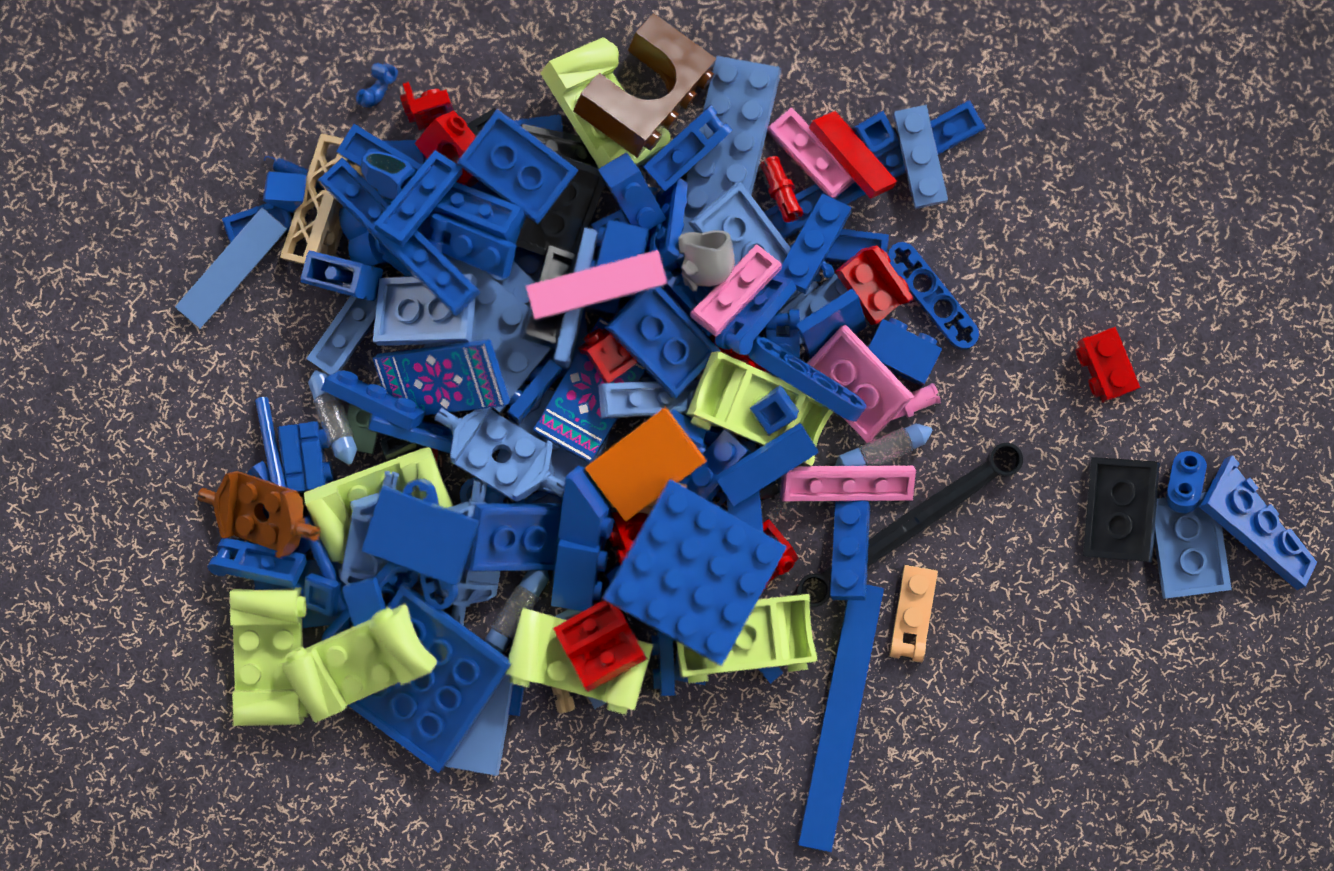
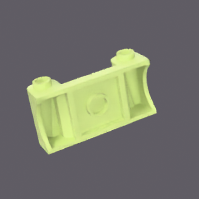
M605 38L598 39L550 60L540 74L599 168L626 152L638 167L645 164L670 142L671 137L667 129L663 128L660 134L662 136L651 151L646 148L636 158L573 112L580 93L598 73H601L623 89L613 74V71L618 66V49Z
M711 352L686 415L692 417L690 423L699 428L709 431L711 426L721 427L762 446L801 423L816 447L820 434L833 411L784 380L722 352ZM781 385L798 408L799 413L797 419L773 434L768 435L750 410V407L774 388ZM815 455L800 465L813 466Z
M424 447L304 492L306 507L315 527L320 528V532H318L320 539L332 562L338 561L340 564H343L352 516L351 501L380 493L383 487L385 471H390V474L392 471L399 474L396 486L397 491L403 492L405 486L416 479H426L436 489L439 506L444 508L454 506L430 447ZM417 486V490L412 492V496L423 499L427 497L426 491H420L419 486Z
M301 587L269 590L233 589L230 591V624L233 625L235 691L232 692L233 726L301 725L304 722V717L309 715L282 668V665L287 660L285 656L291 651L303 647L302 617L306 616V598L301 597Z
M809 594L759 599L723 666L717 665L677 642L680 677H688V683L708 681V674L786 665L788 672L808 670L807 663L817 662L811 630Z
M403 604L392 610L391 608L383 609L376 613L372 619L308 648L299 647L285 656L287 660L282 665V668L303 705L316 723L344 711L347 705L399 682L403 685L430 673L437 661L419 641L413 629L408 608Z
M522 608L508 657L511 665L505 673L510 675V683L529 687L531 681L607 702V710L625 715L628 709L635 710L653 644L637 640L647 660L587 692L553 629L567 620Z

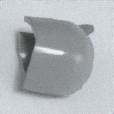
M713 230L704 233L687 232L679 236V252L684 253L681 269L685 286L688 285L692 291H696L697 285L711 287L727 280L735 265L734 251L729 233Z

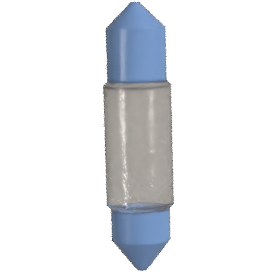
M315 370L308 381V385L314 399L313 403L335 457L350 465L357 452L353 431L341 399L321 390L324 379L330 375Z
M917 423L906 428H899L868 443H863L856 449L839 455L835 466L882 465L925 445L933 430L931 427Z
M548 570L527 571L491 625L492 628L485 638V642L498 652H504L511 640H514L522 608L533 610L539 601L540 594L550 580Z

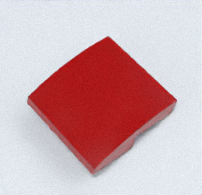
M605 600L553 628L587 692L647 660L621 610Z

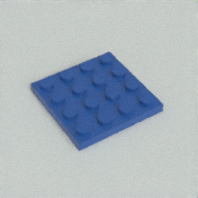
M669 479L602 599L717 665L723 666L787 546Z
M402 585L388 608L392 610L403 604L406 605L413 629L419 641L435 657L437 663L432 671L403 685L399 682L348 706L439 773L444 769L505 677V673L511 664L507 657L451 616L427 604L425 597L414 589Z

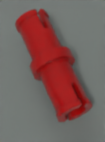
M778 156L766 158L765 162L760 163V168L770 186L768 189L770 197L776 200L785 222L796 221L798 216L802 217L804 213L793 192L795 186L792 180L787 178Z

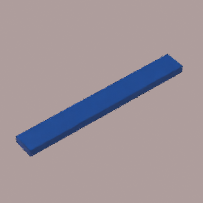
M970 100L930 121L938 155L985 130V126ZM899 140L874 153L876 158L894 178L906 173ZM854 182L837 196L835 200L848 205L866 195V193ZM814 184L796 194L795 196L804 214L802 217L798 216V220L793 222H785L783 220L778 205L764 213L785 239L802 230L821 194L825 193L817 184Z
M867 585L866 600H847L798 842L799 846L832 852L884 588Z

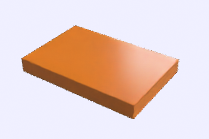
M665 406L588 464L585 470L623 519L627 521L657 499L669 479L678 483L704 464L706 459Z

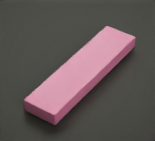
M657 250L527 285L526 288L535 320L664 286L667 285V281Z
M797 466L782 476L780 497L782 502L913 501L916 470L914 466Z

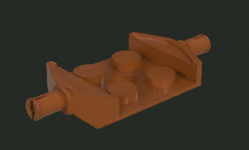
M234 471L225 474L217 492L207 488H201L198 492L200 496L197 498L200 502L213 505L222 538L236 536L277 551L275 557L281 558L290 555L299 546L301 536L311 541H316L320 536L319 533H316L320 532L319 527L305 523V518H303V499L297 491L240 471ZM263 505L265 509L269 512L268 519L263 513Z

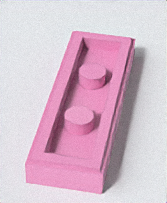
M792 107L768 127L767 132L827 196L835 199L855 182Z
M756 244L734 267L727 280L716 285L691 311V318L717 337L782 269V263Z

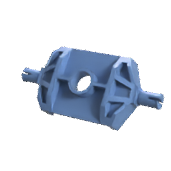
M444 408L439 410L440 414L437 413L435 420L452 429V434L454 435L450 456L453 464L516 502L525 499L539 488L543 489L544 486L560 495V497L563 496L565 483L553 476L549 471L553 442L549 440L547 443L543 442L492 411V408L476 409L464 416L463 419L461 417L458 419V417L444 410ZM498 449H505L510 452L511 459L506 463H497L492 458V454Z
M385 471L383 487L386 486L396 490L399 474L393 471L390 474V471ZM380 493L351 501L352 516L342 569H338L337 573L340 580L346 584L374 578L389 562L361 551ZM406 570L405 572L398 571L396 575H398L399 573L406 574L408 573V570ZM381 591V594L388 593L387 591Z
M474 479L472 496L469 502L446 509L473 518L474 505L486 504L484 500L488 484L483 481L479 482V479ZM464 567L460 582L457 585L458 596L453 603L451 617L461 625H464L466 607H470L472 603L488 601L495 597L501 571L469 572ZM438 580L439 588L435 592L445 598L449 595L448 590L441 589L440 581Z

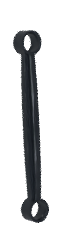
M1001 443L995 446L989 452L988 461L944 487L869 538L868 567L959 506L997 476L1008 477L1017 473L1023 464L1021 450L1012 443ZM1006 447L1014 451L1016 465L1011 471H1001L995 466L993 457L997 449ZM832 566L821 575L809 574L799 581L797 595H803L802 587L808 579H818L826 586L825 597L821 601L810 602V607H818L828 601L831 594Z

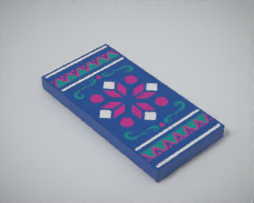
M599 317L592 331L596 329L603 330L609 322ZM579 351L533 428V432L590 464L594 461L618 418L601 419L598 385L605 383L587 355L581 354ZM637 363L610 383L640 382L646 370Z
M491 339L380 353L372 358L380 383L387 390V393L397 398L412 400L416 403V407L426 411L425 415L440 414L439 410L441 408L448 412L501 407L506 406L510 402Z

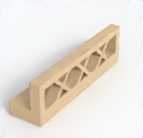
M326 134L320 135L307 174L304 201L295 210L280 258L304 265L309 250L335 257L343 234L339 221V210L343 206L326 189L317 194L315 186L317 180L343 158L337 154L335 159L327 163L325 156L329 144L340 146L344 138ZM343 158L362 176L360 167ZM315 206L318 211L316 219L307 225L305 221L306 213ZM305 237L307 246L304 255L293 254L296 243Z

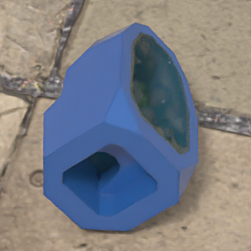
M369 152L361 159V173L364 174L368 184L376 188L380 196L392 201L416 174V170L407 161L392 154Z

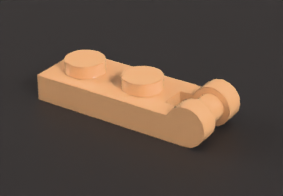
M904 565L889 657L899 659L900 656L911 657L914 662H923L937 570ZM904 633L916 635L915 644L903 643Z

